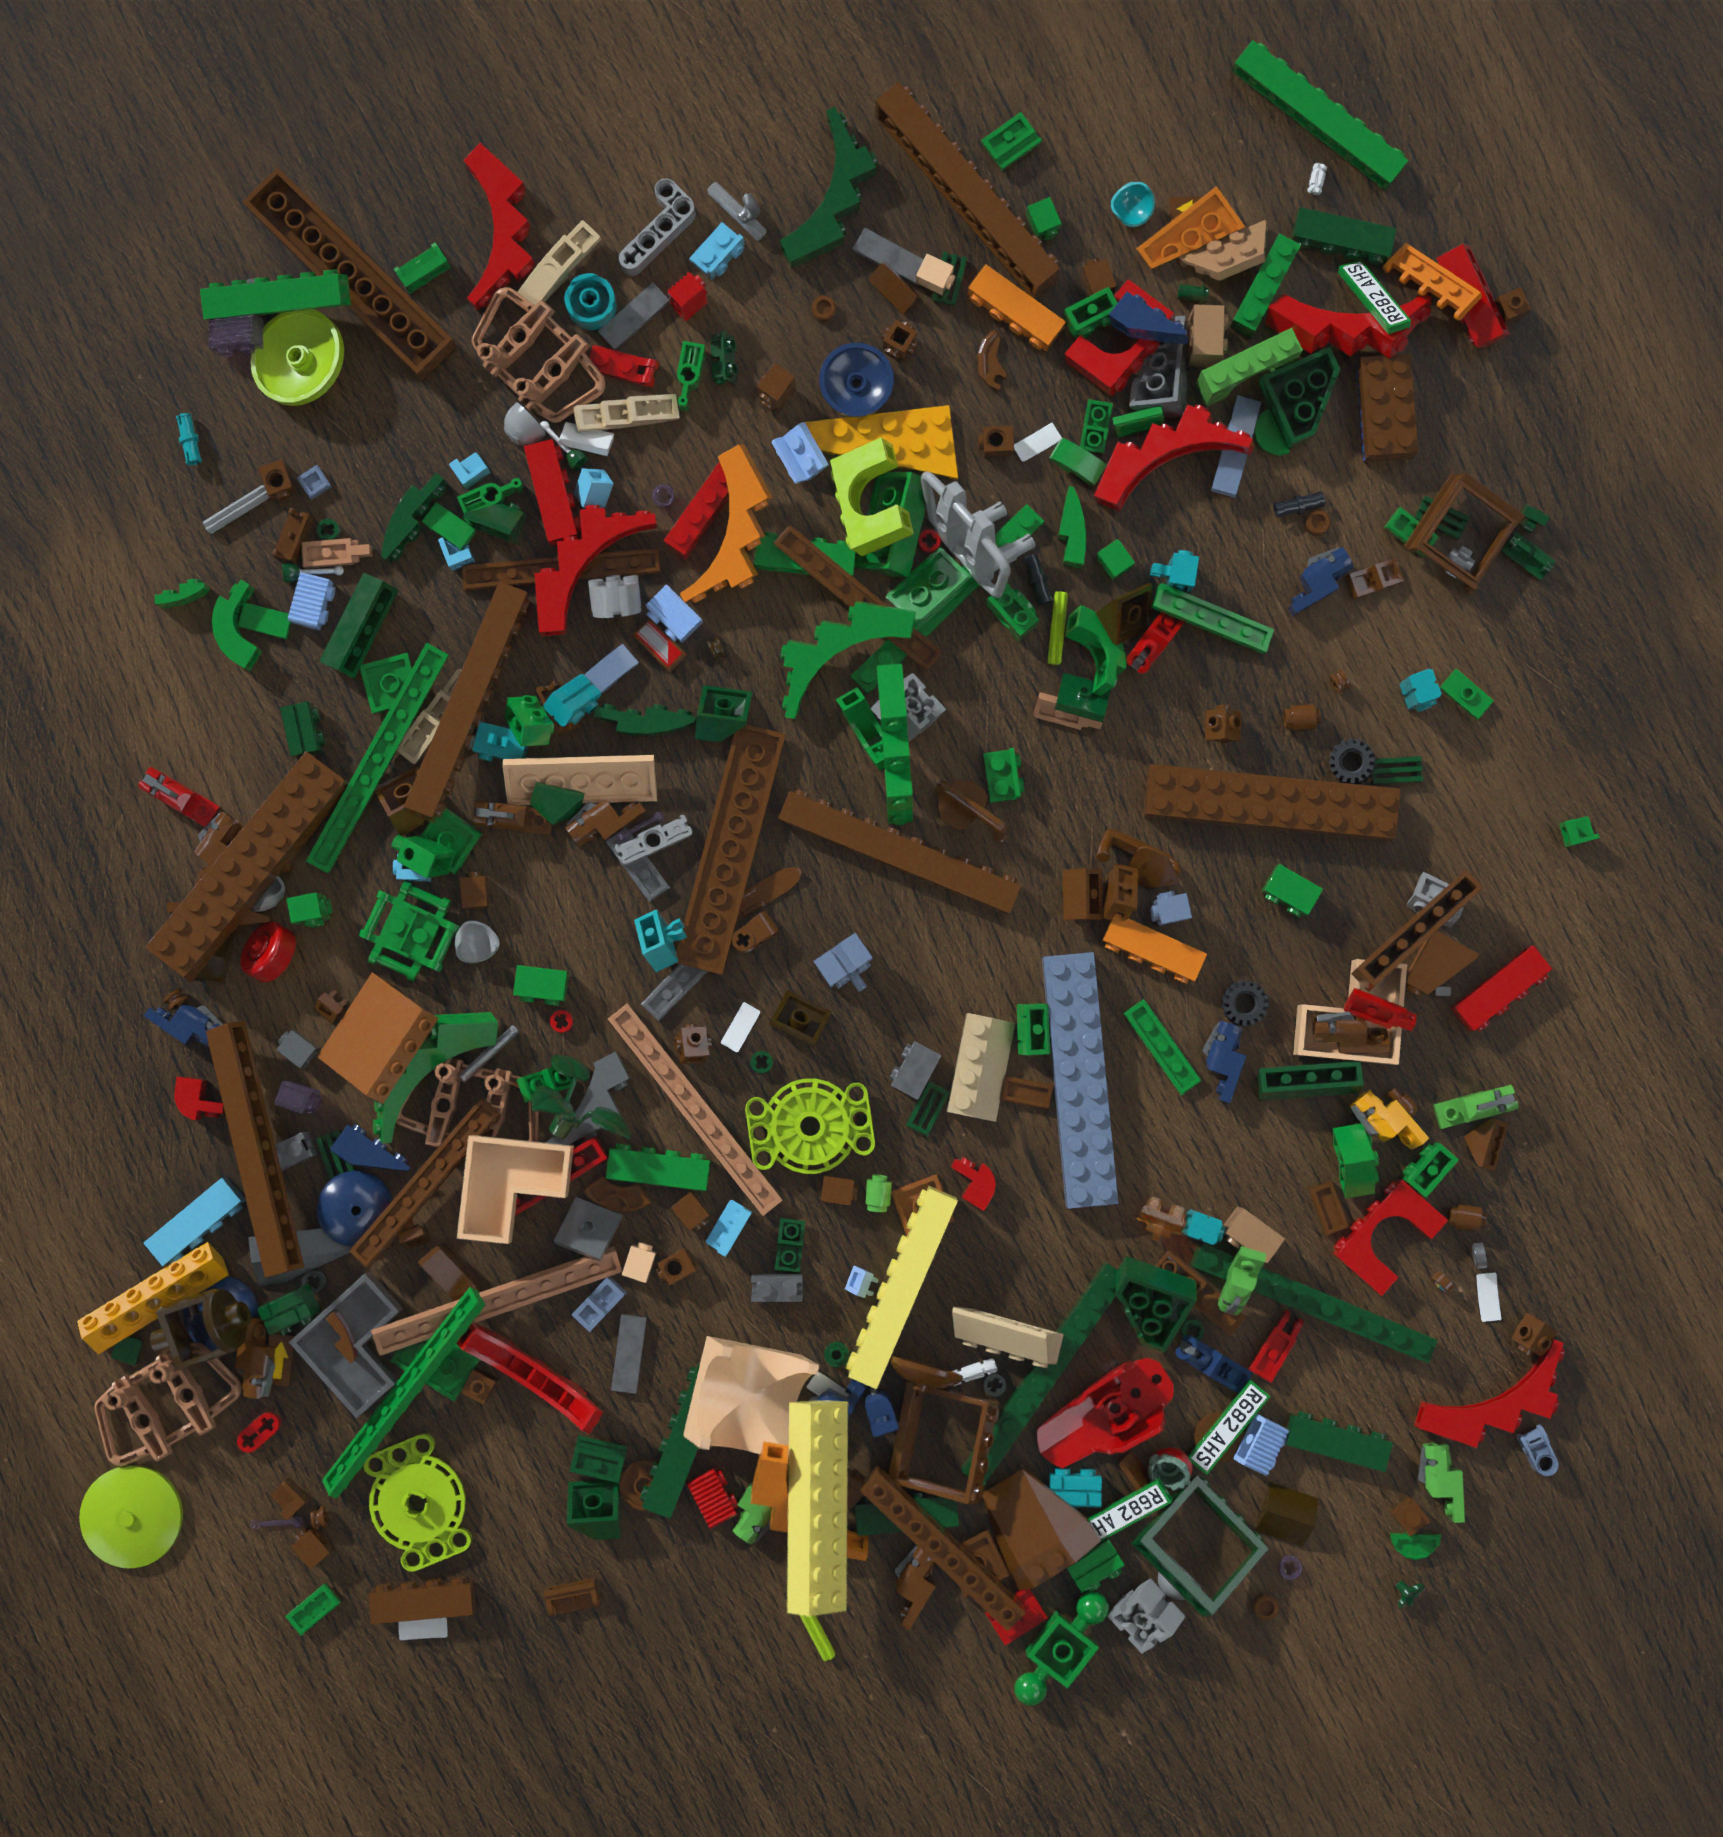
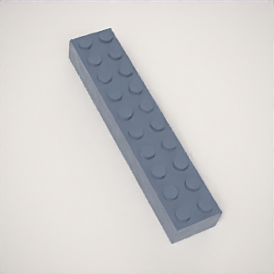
M1094 952L1043 957L1042 966L1046 1004L1049 1005L1050 1049L1066 1208L1118 1204Z

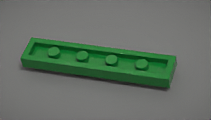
M1163 583L1158 585L1151 608L1262 654L1267 652L1274 631L1270 627Z

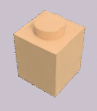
M926 254L916 275V283L943 295L945 289L950 290L956 276L952 275L954 266Z
M638 1242L637 1246L632 1245L622 1275L646 1283L657 1252L652 1251L653 1246Z

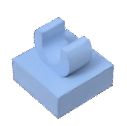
M853 1266L845 1289L865 1298L866 1295L872 1296L874 1292L868 1290L872 1281L878 1283L879 1280L873 1276L874 1274L860 1267Z

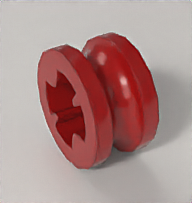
M929 529L920 534L918 545L924 553H933L940 547L941 540L936 531ZM929 535L932 536V540L936 541V544H932L931 548H928L926 543H922L923 538L926 540Z
M564 1010L554 1012L550 1018L552 1029L560 1033L569 1031L574 1023L572 1015ZM561 1014L566 1015L565 1020L568 1022V1025L566 1027L562 1025V1029L557 1027L558 1022L555 1019L557 1016L562 1017Z

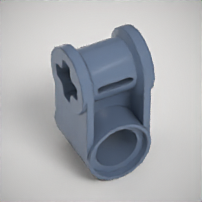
M1540 1424L1536 1426V1429L1522 1435L1519 1433L1516 1435L1523 1452L1535 1472L1544 1476L1556 1473L1559 1465L1558 1460L1551 1448L1549 1438ZM1543 1457H1548L1550 1462L1548 1468L1541 1470L1539 1461Z

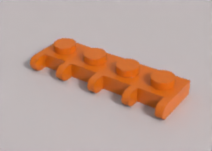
M1407 243L1383 266V271L1389 273L1393 268L1401 272L1402 275L1399 279L1401 283L1406 284L1411 279L1419 284L1421 287L1418 290V294L1422 297L1431 292L1440 298L1437 302V307L1443 309L1447 304L1457 310L1454 318L1458 321L1482 298L1480 291Z

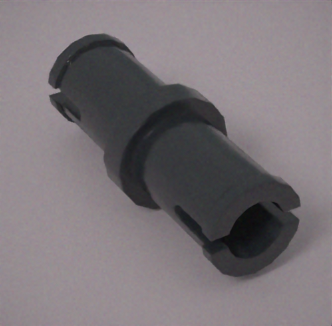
M1319 491L1306 496L1295 495L1294 499L1273 503L1275 517L1278 519L1295 513L1301 515L1307 510L1325 507L1326 502L1323 492Z
M1033 554L1025 557L1023 561L1030 578L1028 583L1029 586L1033 587L1037 605L1044 606L1052 603L1053 598L1046 582L1048 577L1047 574L1043 573L1039 555Z

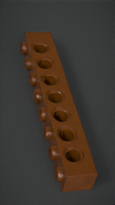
M879 1465L860 1483V1491L1007 1631L1025 1614L1024 1603Z

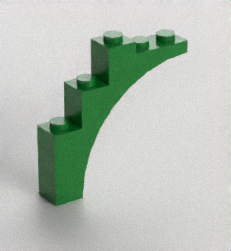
M856 601L855 606H850L848 621H852L851 625L823 620L821 626L817 625L815 629L814 640H817L818 644L795 640L787 641V645L782 646L780 659L784 660L783 666L793 668V672L789 671L787 675L786 686H790L789 696H784L782 710L786 711L785 717L795 719L798 716L802 698L811 680L820 668L835 654L851 645L869 639L883 637L911 638L916 611Z
M902 664L878 665L877 681L888 824L904 825L907 822H913V794Z
M491 1012L435 1015L439 1019L429 1032V1038L424 1040L385 1102L382 1104L374 1100L377 1119L373 1120V1132L375 1135L377 1134L381 1143H392L394 1126L401 1107L411 1091L429 1072L439 1064L460 1053L475 1048L496 1045L498 1021Z

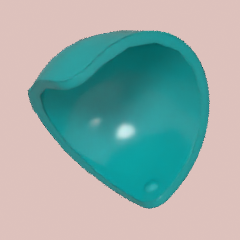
M1131 182L1124 185L1114 194L1111 200V209L1114 215L1124 225L1129 227H1138L1147 222L1155 208L1154 194L1143 182Z

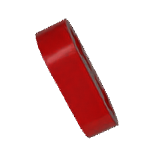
M266 1412L259 1416L239 1434L237 1438L239 1449L249 1453L263 1445L280 1429L281 1419L279 1415L275 1412ZM264 1418L267 1420L272 1418L274 1420L272 1424L273 1430L269 1427L262 1432L260 1428L266 1423ZM256 1432L258 1436L253 1440L254 1446L251 1444L246 1446L244 1443L246 1441L245 1435L249 1437Z

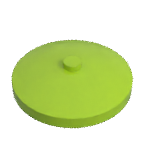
M314 309L280 313L275 316L259 333L251 354V371L258 388L266 396L283 405L298 406L316 400L333 385L340 373L344 359V343L341 333L333 321Z
M142 1465L120 1466L100 1476L87 1490L80 1508V1528L88 1547L104 1562L121 1568H138L151 1564L161 1558L176 1542L183 1522L182 1503L174 1485L160 1472Z

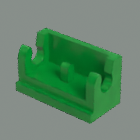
M434 242L431 244L430 249L400 268L398 266L395 267L394 271L409 294H411L451 267Z

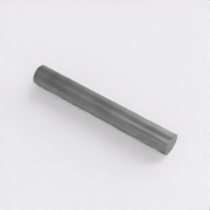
M512 1025L497 1039L496 1045L489 1046L458 1075V1078L463 1083L469 1080L519 1033L518 1029Z

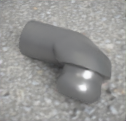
M751 193L743 196L742 201L745 206L737 214L742 224H747L749 220L753 221L760 214V208Z

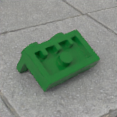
M1014 748L983 753L990 803L1020 799V793L1025 791L1023 778H1018L1017 768H1021L1019 753L1015 754Z

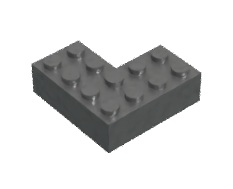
M368 1272L289 1342L356 1418L367 1411L398 1381V1378L367 1345V1342L373 1337L371 1330L387 1325L403 1308L371 1272ZM336 1310L346 1320L356 1341L354 1347L358 1350L359 1358L351 1364L335 1347L334 1344L341 1337L325 1319Z

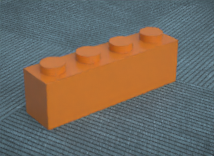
M986 264L968 287L967 295L970 296L969 300L978 307L984 306L987 308L989 314L994 319L1005 321L1010 325L1009 328L1012 332L1019 336L1023 334L1030 339L1029 343L1038 350L1043 349L1047 352L1065 327L1066 321Z
M1117 913L1110 920L1101 940L1106 943V949L1115 953H1119L1122 950L1129 954V959L1140 964L1144 960L1152 964L1151 969L1162 974L1165 971L1175 974L1173 979L1187 984L1188 981H1196L1207 956L1206 953L1129 918L1122 921V915Z

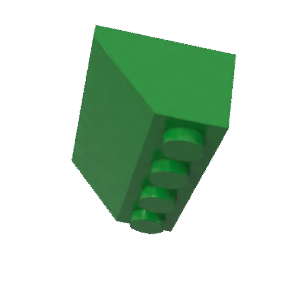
M886 472L876 477L867 516L899 505L909 512L914 534L864 556L857 554L854 567L893 577H909L926 509L921 476L913 472Z

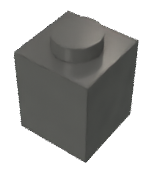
M291 1030L290 1033L286 1031L279 1039L278 1043L280 1046L277 1048L278 1052L299 1068H306L320 1050L318 1046L297 1030Z

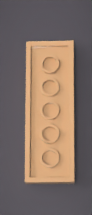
M654 755L503 759L507 804L530 805V799L536 782L585 793L582 803L657 801Z

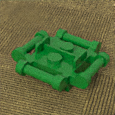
M405 880L397 898L381 890L378 891L376 904L364 930L361 929L358 936L376 943L369 955V963L374 965L378 963L407 976V980L415 982L423 965L438 972L441 971L443 967L441 963L455 933L458 932L461 926L444 919L451 904L450 899L445 897L441 899L412 886V882ZM408 895L437 907L436 915L405 902ZM389 902L393 904V907L380 936H377L373 932L386 903ZM445 927V933L433 959H428L441 928ZM384 947L414 960L413 966L409 967L382 955Z

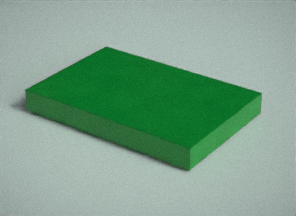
M939 547L912 571L909 577L901 581L885 597L895 608L916 611L914 627L919 630L966 588L973 579L949 554Z
M429 1339L398 1349L390 1362L406 1371ZM455 1344L452 1351L444 1358L436 1372L431 1375L425 1384L450 1400L455 1401L481 1359L463 1351Z

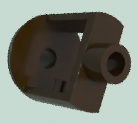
M212 1289L160 1307L156 1314L162 1328L151 1333L150 1342L154 1352L158 1355L171 1352L177 1370H182L233 1353L241 1347L246 1337V1326L251 1322L250 1310L244 1302H238L229 1291ZM203 1302L204 1323L211 1340L218 1348L194 1356L177 1310L187 1307L190 1316L200 1313L197 1303Z

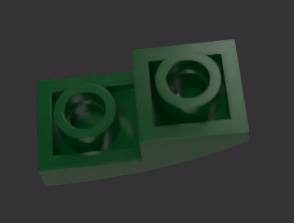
M780 1219L775 1271L800 1274L805 1221Z

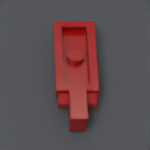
M1357 988L1353 989L1344 1005L1345 1012H1351L1354 1016L1390 1030L1392 1027H1401L1412 1031L1416 1024V1014L1400 1005Z

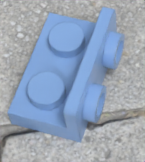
M805 422L795 426L785 436L772 441L776 453L781 458L795 484L811 480L829 465Z

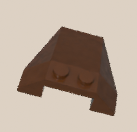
M1021 1468L983 1493L984 1503L1001 1557L1010 1573V1577L1019 1590L1035 1588L1077 1562L1102 1540L1083 1514L1024 1468Z

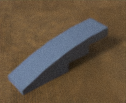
M1237 395L1227 430L1233 432L1243 431L1252 438L1261 402ZM1221 450L1211 491L1235 498L1247 458L1246 454Z

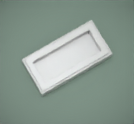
M566 422L560 436L559 445L607 456L614 439V433L601 430L577 432L576 424Z

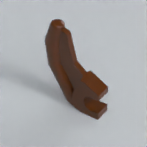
M992 330L982 340L977 353L978 375L989 388L999 392L1001 385L996 384L994 379L1000 377L1005 380L1007 374L996 357L1000 342L999 333Z

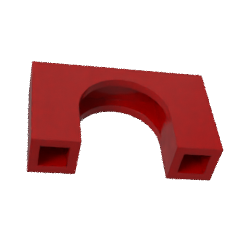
M1129 279L1114 295L1118 303L1126 292L1133 296L1137 294L1147 302L1148 306L1153 309L1159 308L1166 314L1167 319L1173 323L1175 322L1174 312ZM1080 335L1066 351L1065 358L1068 365L1113 397L1117 391L1121 392L1124 389L1130 375L1137 373L1144 363L1143 360L1148 354L1152 355L1160 343L1159 341L1138 339L1129 350L1119 354H1110L1103 352Z
M1397 1179L1396 1182L1394 1180L1390 1181L1383 1189L1385 1194L1381 1199H1375L1367 1207V1215L1363 1219L1358 1218L1350 1227L1352 1232L1346 1238L1344 1236L1341 1237L1333 1247L1336 1250L1332 1255L1380 1296H1383L1397 1280L1398 1276L1386 1267L1373 1253L1371 1235L1375 1226L1387 1217L1400 1216L1406 1219L1426 1238L1432 1239L1448 1221L1401 1179Z

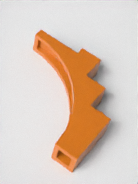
M739 444L718 456L726 476L729 491L730 515L727 531L720 551L709 569L693 585L680 593L684 602L692 601L695 604L707 597L705 593L711 589L717 592L728 586L726 581L729 582L732 588L739 586L740 589H743L754 583L752 578L758 575L744 548H747L749 551L761 544L760 539L766 537L752 509L757 512L767 507V501L773 497L745 444Z
M763 1441L752 1483L750 1503L772 1507L770 1530L788 1532L789 1472L787 1462L789 1445ZM847 1530V1558L866 1561L869 1535L858 1536L857 1532Z

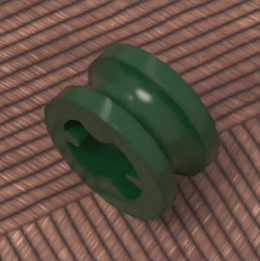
M327 518L320 521L317 525V534L322 540L339 539L341 529L334 520ZM334 525L335 529H332L334 534L332 536L329 534L324 536V527H332Z
M758 1051L751 1057L750 1064L757 1073H766L771 1069L773 1060L769 1053ZM758 1055L761 1058L762 1055L768 1058L766 1060L768 1066L765 1069L763 1067L758 1069L755 1066L757 1064L755 1058Z
M1191 1318L1186 1320L1182 1325V1335H1187L1186 1330H1189L1187 1326L1192 1323L1193 1326L1200 1327V1331H1197L1199 1335L1194 1337L1200 1340L1204 1335L1203 1324L1197 1319Z

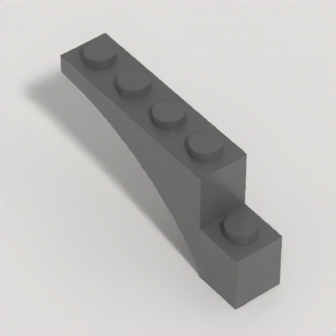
M614 1052L593 1063L595 1071L587 1093L575 1111L576 1120L589 1111L595 1112L596 1107L611 1109L622 1116L609 1090L613 1088L614 1092H617L628 1086L626 1081L631 1079L618 1052ZM589 1117L579 1125L578 1129L572 1127L567 1138L554 1136L546 1143L569 1145L575 1148L574 1142L583 1139L584 1142L597 1136L596 1131L601 1129V1127L592 1122L591 1117Z

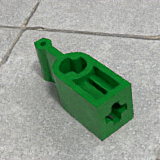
M683 341L677 369L678 382L683 388L682 394L678 398L680 411L687 412L689 409V393L695 390L701 382L706 356L704 344ZM692 373L694 379L685 381L684 375Z
M514 478L511 483L502 487L494 483L485 484L458 496L457 499L465 514V512L488 506L504 504L506 496L516 492L522 493L525 488L519 478ZM491 492L498 493L495 495L496 500L487 501L490 498L489 494Z

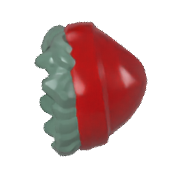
M1167 1447L1154 1452L1150 1457L1148 1463L1150 1482L1160 1478L1165 1488H1169L1172 1491L1181 1490L1186 1485L1191 1484L1192 1463L1182 1450L1176 1447Z

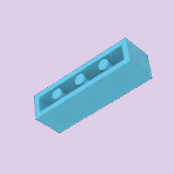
M228 1177L221 1178L147 1239L144 1244L162 1266L172 1264L184 1257L182 1253L189 1247L193 1250L204 1241L202 1237L210 1231L212 1234L223 1226L222 1220L228 1215L233 1217L243 1209L241 1204L246 1199Z

